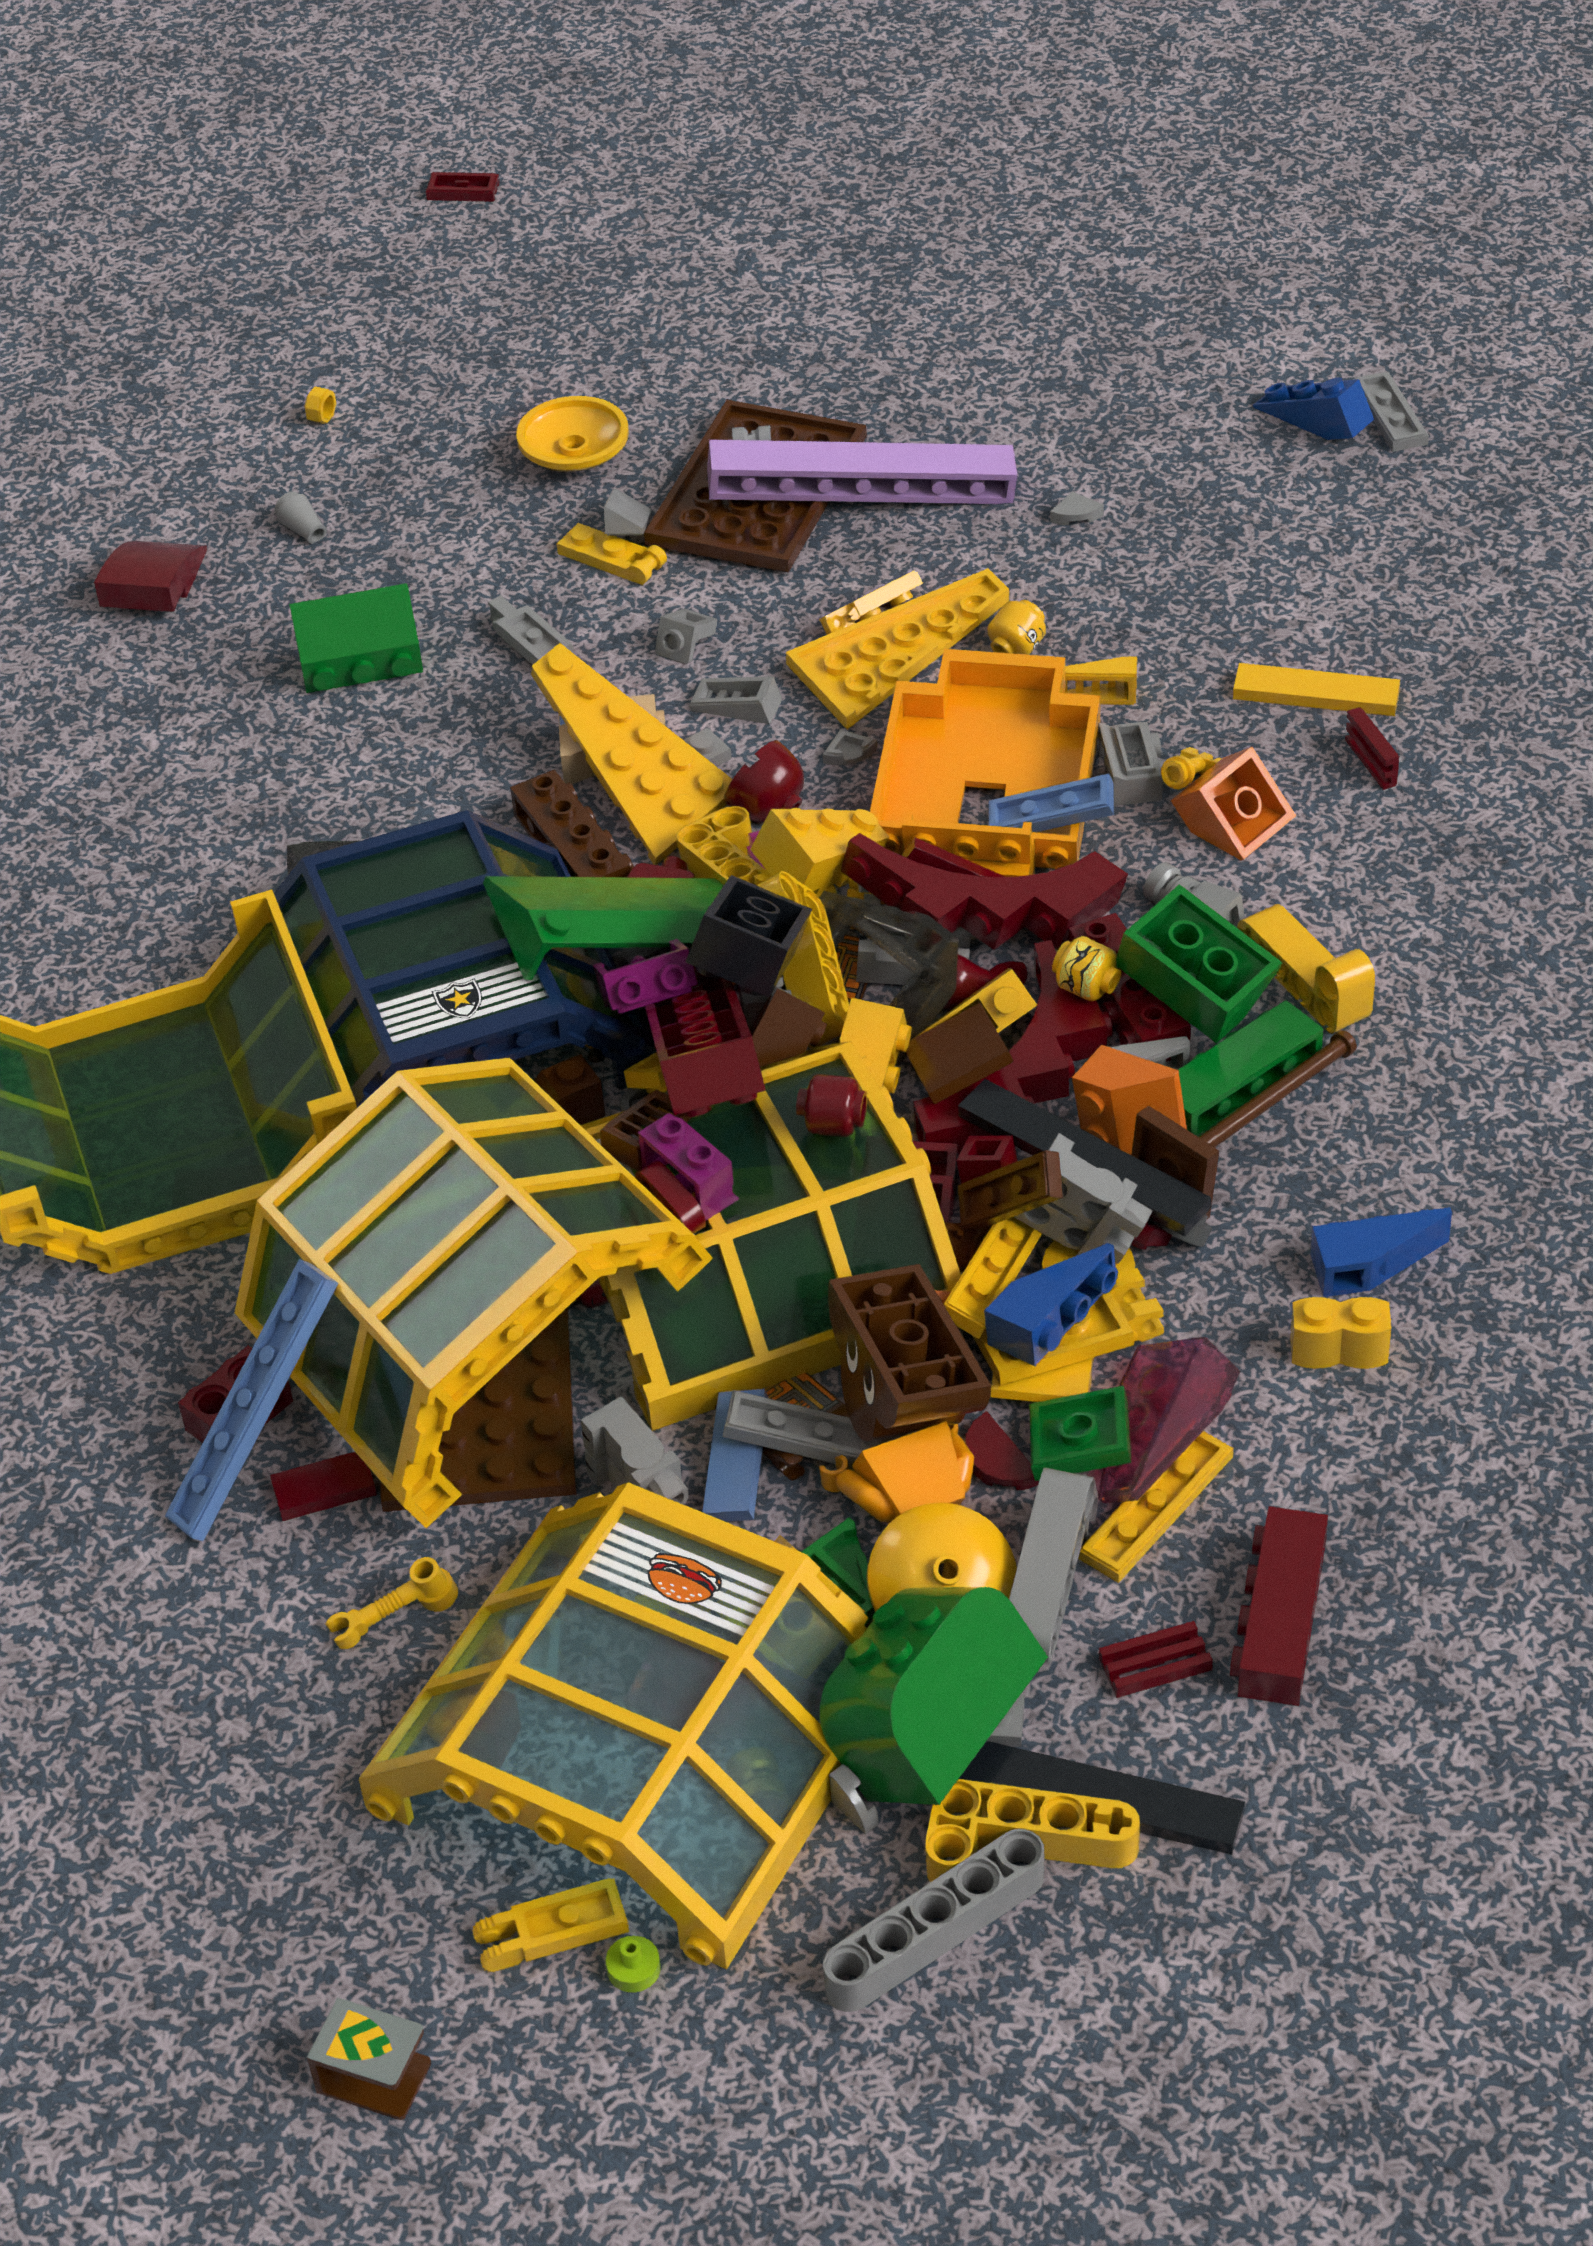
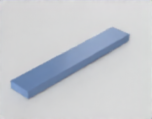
M298 1260L165 1514V1517L190 1538L204 1541L338 1285V1282L309 1262Z

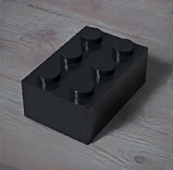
M731 875L705 912L686 963L695 966V969L706 977L714 979L721 977L736 983L737 987L746 994L770 997L796 952L812 909Z

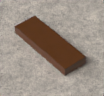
M1045 1150L959 1184L961 1229L977 1231L1062 1199L1059 1152Z

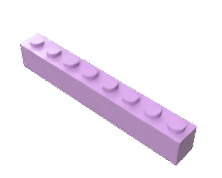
M709 440L707 466L709 499L1002 504L1013 503L1017 469L1013 445Z

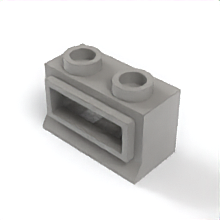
M1147 722L1114 726L1098 723L1099 757H1104L1105 774L1109 773L1113 781L1114 806L1162 800V786L1166 784L1161 776V768L1166 760H1158V757H1161L1159 734L1150 733Z

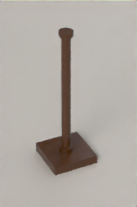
M1345 1030L1338 1031L1332 1035L1329 1044L1199 1137L1152 1107L1147 1106L1136 1115L1131 1155L1210 1196L1212 1207L1220 1152L1215 1147L1341 1056L1347 1058L1352 1055L1357 1049L1354 1037ZM1211 1209L1206 1213L1208 1218L1210 1217Z

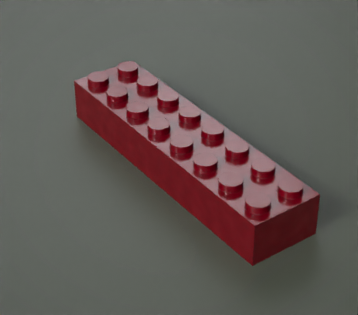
M695 966L693 968L698 984L691 986V992L645 1006L674 1115L684 1113L685 1117L705 1114L712 1109L711 1105L729 1101L732 1105L747 1103L757 1098L758 1092L766 1090L753 1039L732 982L721 977L718 979L706 977L700 974L695 969Z

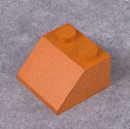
M1252 746L1222 758L1170 800L1191 833L1239 860L1247 858L1296 817V814Z
M1101 1045L1072 1077L1080 1129L1130 1155L1132 1154L1136 1115L1147 1106L1152 1107L1187 1130L1179 1070Z

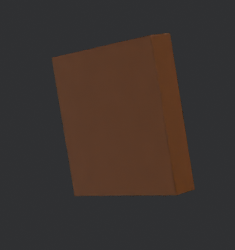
M981 1003L911 1039L906 1051L908 1058L934 1104L1014 1062Z

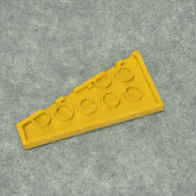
M985 569L786 652V665L848 730L894 693L896 681L911 680L940 657L944 649H950L1009 601V588L990 569Z
M561 643L557 644L532 665L531 676L553 710L557 711L568 727L567 732L574 743L578 742L586 755L585 760L614 805L622 810L630 823V830L636 839L640 838L648 851V858L654 865H657L678 848L676 834L681 828L727 805L724 795L732 781L731 777Z

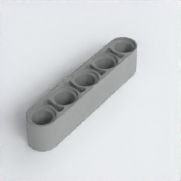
M1014 1829L1003 1834L834 1945L826 1953L823 1960L825 1996L829 2004L844 2012H854L864 2008L1035 1894L1044 1882V1844L1040 1837L1026 1829ZM1015 1862L1029 1863L1025 1866L1013 1865ZM973 1890L987 1891L983 1894L970 1893ZM931 1918L944 1919V1921L939 1923H931L926 1920ZM890 1946L902 1948L895 1952L883 1950ZM845 1975H853L858 1977L857 1979H854L852 1981H843L839 1979L840 1977H843Z

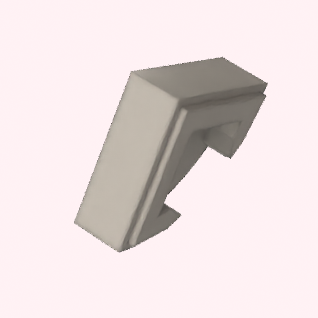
M1071 492L1050 511V522L1069 525V521L1087 519V522L1090 523L1104 515V504Z
M840 729L823 753V763L848 765L860 762L871 756L878 749L877 740Z
M842 1764L830 1773L831 1802L866 1835L879 1825V1817L875 1805L873 1804L869 1807L862 1801L855 1790L861 1782L848 1766Z

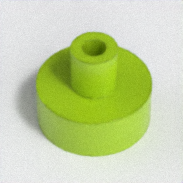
M641 1936L623 1937L613 1943L606 1954L605 1962L608 1978L619 1990L630 1993L640 1992L651 1987L659 1977L661 1970L659 1952L656 1946L647 1938Z

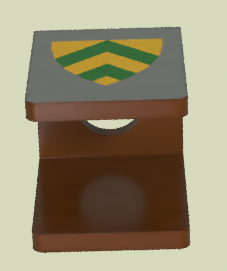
M337 1997L307 2056L316 2093L397 2120L405 2119L431 2066L429 2056L415 2052L424 2035L422 2024Z

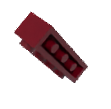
M1113 913L1069 927L1068 941L1072 942L1074 939L1084 936L1114 950L1117 954L1123 934L1127 928L1118 915ZM1122 970L1116 989L1111 994L1105 992L1102 997L1097 999L1101 1012H1108L1112 1027L1119 1034L1120 1045L1186 1036L1191 1042V1024ZM1171 1057L1167 1058L1166 1062L1171 1061Z

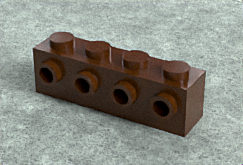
M555 770L510 787L514 817L531 838L558 850L571 877H627L634 866L627 854L621 855L615 846L610 832L599 827L591 808L580 803L573 785L570 782L565 783Z

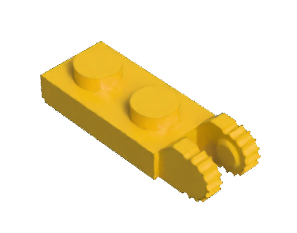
M607 1878L513 1905L511 1910L491 1915L489 1918L480 1919L479 1922H475V1925L472 1926L474 1939L480 1945L511 1937L516 1931L519 1938L508 1940L483 1950V1953L480 1954L482 1968H484V1971L487 1970L488 1973L519 1965L524 1959L528 1962L629 1932L628 1921L614 1878Z

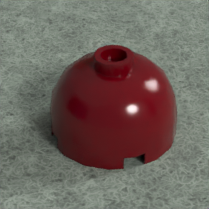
M778 740L771 741L761 747L755 753L760 760L756 761L750 768L746 764L741 767L730 782L724 798L727 800L725 803L730 807L739 806L745 808L749 812L751 822L762 824L765 822L771 809L799 808L803 801L799 797L804 786V771L801 763Z

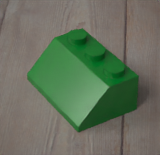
M407 583L289 604L306 693L423 672L420 646Z
M1180 884L1124 932L1116 957V966L1216 1044L1246 1017L1283 963Z

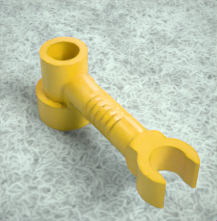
M420 1558L410 1568L411 1580L360 1610L352 1609L347 1613H335L325 1624L332 1633L348 1627L347 1631L337 1636L334 1641L339 1649L352 1648L359 1642L361 1636L368 1632L369 1627L381 1621L382 1618H386V1616L394 1613L395 1610L398 1611L399 1608H403V1606L417 1599L424 1608L434 1612H441L451 1607L458 1596V1587L447 1570L440 1568L433 1558Z

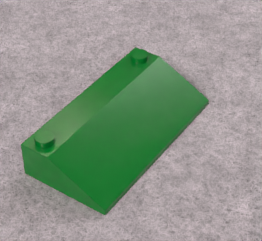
M485 876L483 881L524 980H533L544 955L551 948L670 947L669 941L678 939L686 947H692L705 912L724 886L715 878Z

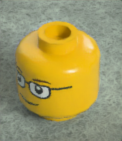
M1027 600L1008 601L987 626L992 650L998 653L1030 655L1046 634L1045 616L1040 608Z

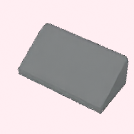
M613 489L604 505L605 534H644L652 516V509L627 494Z

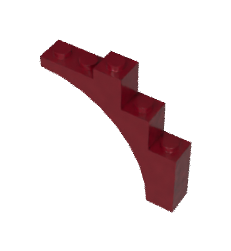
M858 833L849 840L840 871L900 913L896 927L929 950L959 927L968 931L993 950L1024 927L1044 941L1051 940L1054 948L1059 950L1061 945L1068 941L1069 927L1100 918L1119 902L1128 873L1096 851L1073 864L1046 873L1019 877H983L955 873L913 861L884 848L861 833Z
M1051 940L1034 943V973L1040 996L1031 1022L1021 1039L1009 1050L1014 1062L937 1104H934L930 1097L914 1101V1131L919 1142L958 1144L960 1154L969 1136H994L958 1116V1105L984 1079L1033 1104L1069 1096V1079H1072L1075 1074L1073 1062L1090 1058L1101 1045L1107 1046V1037H1112L1113 1035L1112 1023L1108 1012H1101L1096 1000L1092 1002L1087 1001L1058 986L1056 973L1052 971L1053 961L1057 952Z

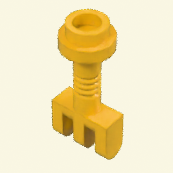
M1188 747L1181 750L1180 755L1170 757L1163 763L1161 776L1165 784L1170 788L1182 789L1192 783L1195 774H1204L1222 758L1213 759V755L1203 752L1198 754L1197 749Z

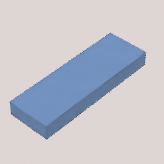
M1108 773L989 800L988 826L1022 828L1023 822H1032V832H1039L1114 815L1113 781Z
M765 1389L740 1391L769 1398ZM732 1391L718 1393L702 1510L703 1513L725 1522L754 1520L763 1446L722 1437Z

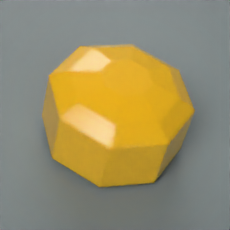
M315 386L309 392L304 405L307 420L321 424L330 421L334 416L336 408L334 391Z

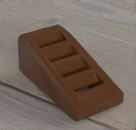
M656 1089L612 1119L601 1129V1146L617 1161L636 1171H640L642 1163L638 1132L643 1130L640 1127L641 1125L647 1127L655 1122L649 1116L660 1119L667 1115V1113L658 1109V1107H661L671 1112L673 1116L681 1118L686 1123L692 1117H685L684 1113L674 1115L669 1095Z

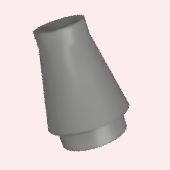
M291 491L279 498L275 505V513L280 524L302 536L310 544L326 536L327 528L321 523L304 494Z

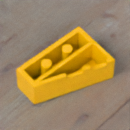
M800 808L771 809L750 850L771 877L781 871L787 872L811 889L816 895L824 893L829 885L835 884L838 887L849 884V877L840 871L848 842L851 838L861 833L885 847L890 837L878 824V819L872 813L863 809H857L856 811L833 810L829 808L824 810H802Z

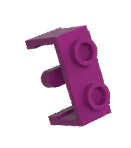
M678 939L669 941L672 952L645 959L642 956H635L631 959L630 965L607 971L601 962L594 964L593 968L604 1007H609L612 1011L616 1010L620 1014L691 992V986L698 983L693 965L686 963L689 954L688 948Z
M668 1113L638 1132L642 1169L657 1160L664 1165L670 1164L679 1172L675 1177L691 1194L695 1192L696 1201L700 1205L706 1220L739 1200V1197L732 1191V1161L684 1120Z

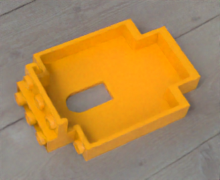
M944 649L937 684L896 681L870 813L878 819V824L890 837L884 848L902 855L916 837L1006 877L1033 875L1035 867L1058 869L1078 861L1085 821L1032 832V822H1023L1022 828L963 824L959 823L965 787L1004 789V797L1091 778L1098 743L1100 695L1065 693V657Z

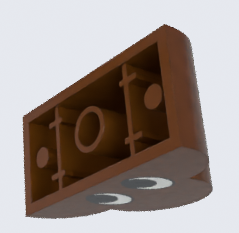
M920 1264L829 1280L828 1305L830 1320L837 1346L842 1354L841 1383L843 1397L852 1426L862 1440L871 1441L917 1432L946 1421L948 1426L959 1424L963 1421L965 1414L982 1411L987 1407L991 1394V1384Z

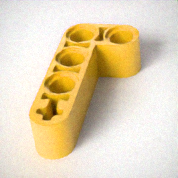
M731 806L720 809L684 826L676 834L680 858L685 861L688 867L687 870L691 871L695 878H715L725 885L729 877L733 875L757 886L771 877L767 870L748 856L747 846H750L748 833H752L749 812L743 807Z
M781 871L757 886L812 909L796 952L783 973L786 990H791L793 996L825 1012L821 1021L827 1023V1026L816 1046L818 1047L841 1035L849 1002L827 914L821 900L807 886L787 872Z
M1280 904L1270 906L1238 922L1237 928L1283 962L1281 968L1276 973L1277 976L1274 978L1296 1000L1301 999L1302 1002L1300 1004L1322 1026L1327 1025L1328 1028L1326 1030L1329 1033L1333 1034L1372 1014L1375 971L1370 959L1362 950L1354 949L1335 958Z
M958 1779L940 1805H932L925 1840L927 1877L930 1882L1003 1834L1014 1829H1026L1038 1835L1044 1844V1859L1106 1868H1123L1130 1865L1139 1853L1140 1819L1135 1808L1119 1800ZM955 1812L966 1813L964 1815H952ZM1014 1819L1017 1820V1822L1007 1823L1004 1822V1820ZM1061 1826H1066V1827H1069L1070 1829H1068V1830H1059V1829H1056V1828H1057V1827H1061ZM955 1857L958 1859H955L953 1861H946L942 1858Z

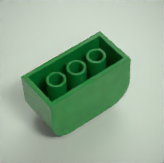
M927 1587L901 1590L875 1612L872 1623L861 1637L846 1649L844 1659L828 1678L820 1701V1723L824 1738L839 1762L848 1766L861 1782L858 1788L867 1801L940 1805L1048 1656L1012 1602L997 1589L990 1587Z

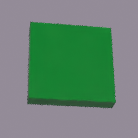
M1124 1386L1029 1404L1031 1469L1035 1481L1040 1480L1045 1467L1070 1473H1081L1131 1463L1128 1399Z

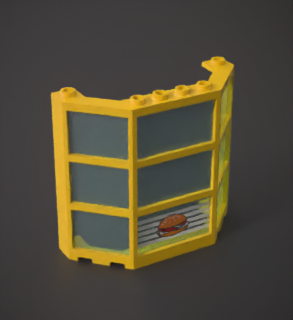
M629 1482L617 1486L612 1494L603 1496L598 1492L578 1499L573 1507L565 1509L560 1505L551 1508L359 1777L364 1804L373 1816L382 1821L388 1822L393 1818L409 1826L414 1819L410 1797L442 1789L451 1799L459 1803L471 1802L488 1810L501 1822L507 1824L518 1823L535 1831L540 1838L548 1843L555 1845L565 1844L580 1851L588 1860L602 1866L609 1864L623 1870L676 1921L680 1949L683 1950L689 1959L704 1966L713 1963L727 1970L831 1801L829 1774L842 1764L828 1746L822 1732L820 1723L821 1696L828 1678L844 1659L846 1649L854 1641L858 1640L867 1629L864 1624L868 1617L843 1591L837 1592L834 1595L816 1577L821 1568L807 1554Z

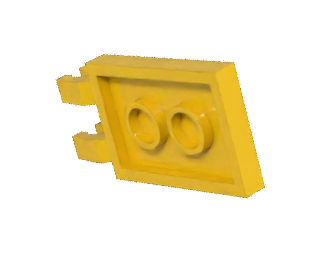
M1138 1268L1118 1272L1116 1283L1111 1291L1103 1294L1090 1307L1086 1317L1081 1322H1076L1062 1337L1058 1347L1051 1352L1049 1351L1036 1366L988 1345L986 1328L979 1339L974 1336L973 1338L1001 1386L1133 1346L1134 1341L1137 1340L1144 1342L1164 1334V1327L1158 1318L1164 1317V1313L1156 1298L1145 1300V1296L1140 1289L1145 1287V1279Z

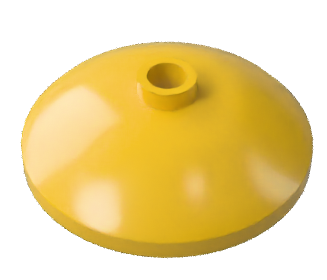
M567 396L546 401L528 411L518 424L516 436L520 451L530 461L550 470L574 472L597 467L612 459L625 446L629 436V428L625 414L616 405L590 396Z
M930 1503L905 1511L890 1522L882 1531L869 1557L867 1587L875 1612L896 1593L907 1588L990 1587L1002 1592L1009 1599L1017 1566L1008 1541L989 1519L961 1505ZM942 1563L951 1564L956 1571L955 1577L952 1579L943 1578L938 1571L939 1565Z

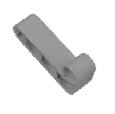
M1045 1467L1038 1484L1009 1600L1047 1654L1048 1658L1045 1662L1050 1663L1058 1642L1083 1538H1090L1091 1533L1088 1532L1089 1522H1095L1098 1493L1094 1477Z

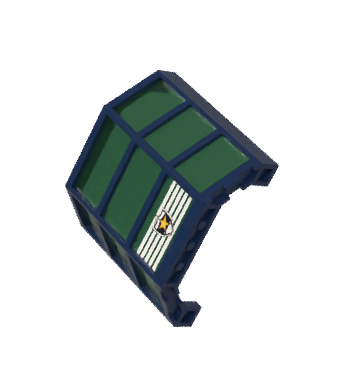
M465 810L303 857L274 892L275 898L355 1098L357 1108L395 1072L400 1070L502 1058L515 1060L568 1043L581 1048L585 1045L601 1050L604 1057L612 1059L614 1080L619 1090L627 1088L624 1071L657 1052L655 1042L638 1008L619 1014L616 1010L612 1011L609 1007H604L593 965L601 962L607 971L617 969L607 948H551L544 955L533 980H524L483 881L485 876L571 877L557 849L469 810ZM276 942L271 945L242 982L260 1027L293 988ZM300 1004L267 1043L286 1091L318 1052ZM325 1068L293 1106L306 1141L314 1134L306 1102L334 1094ZM364 1157L346 1174L364 1169L366 1166Z

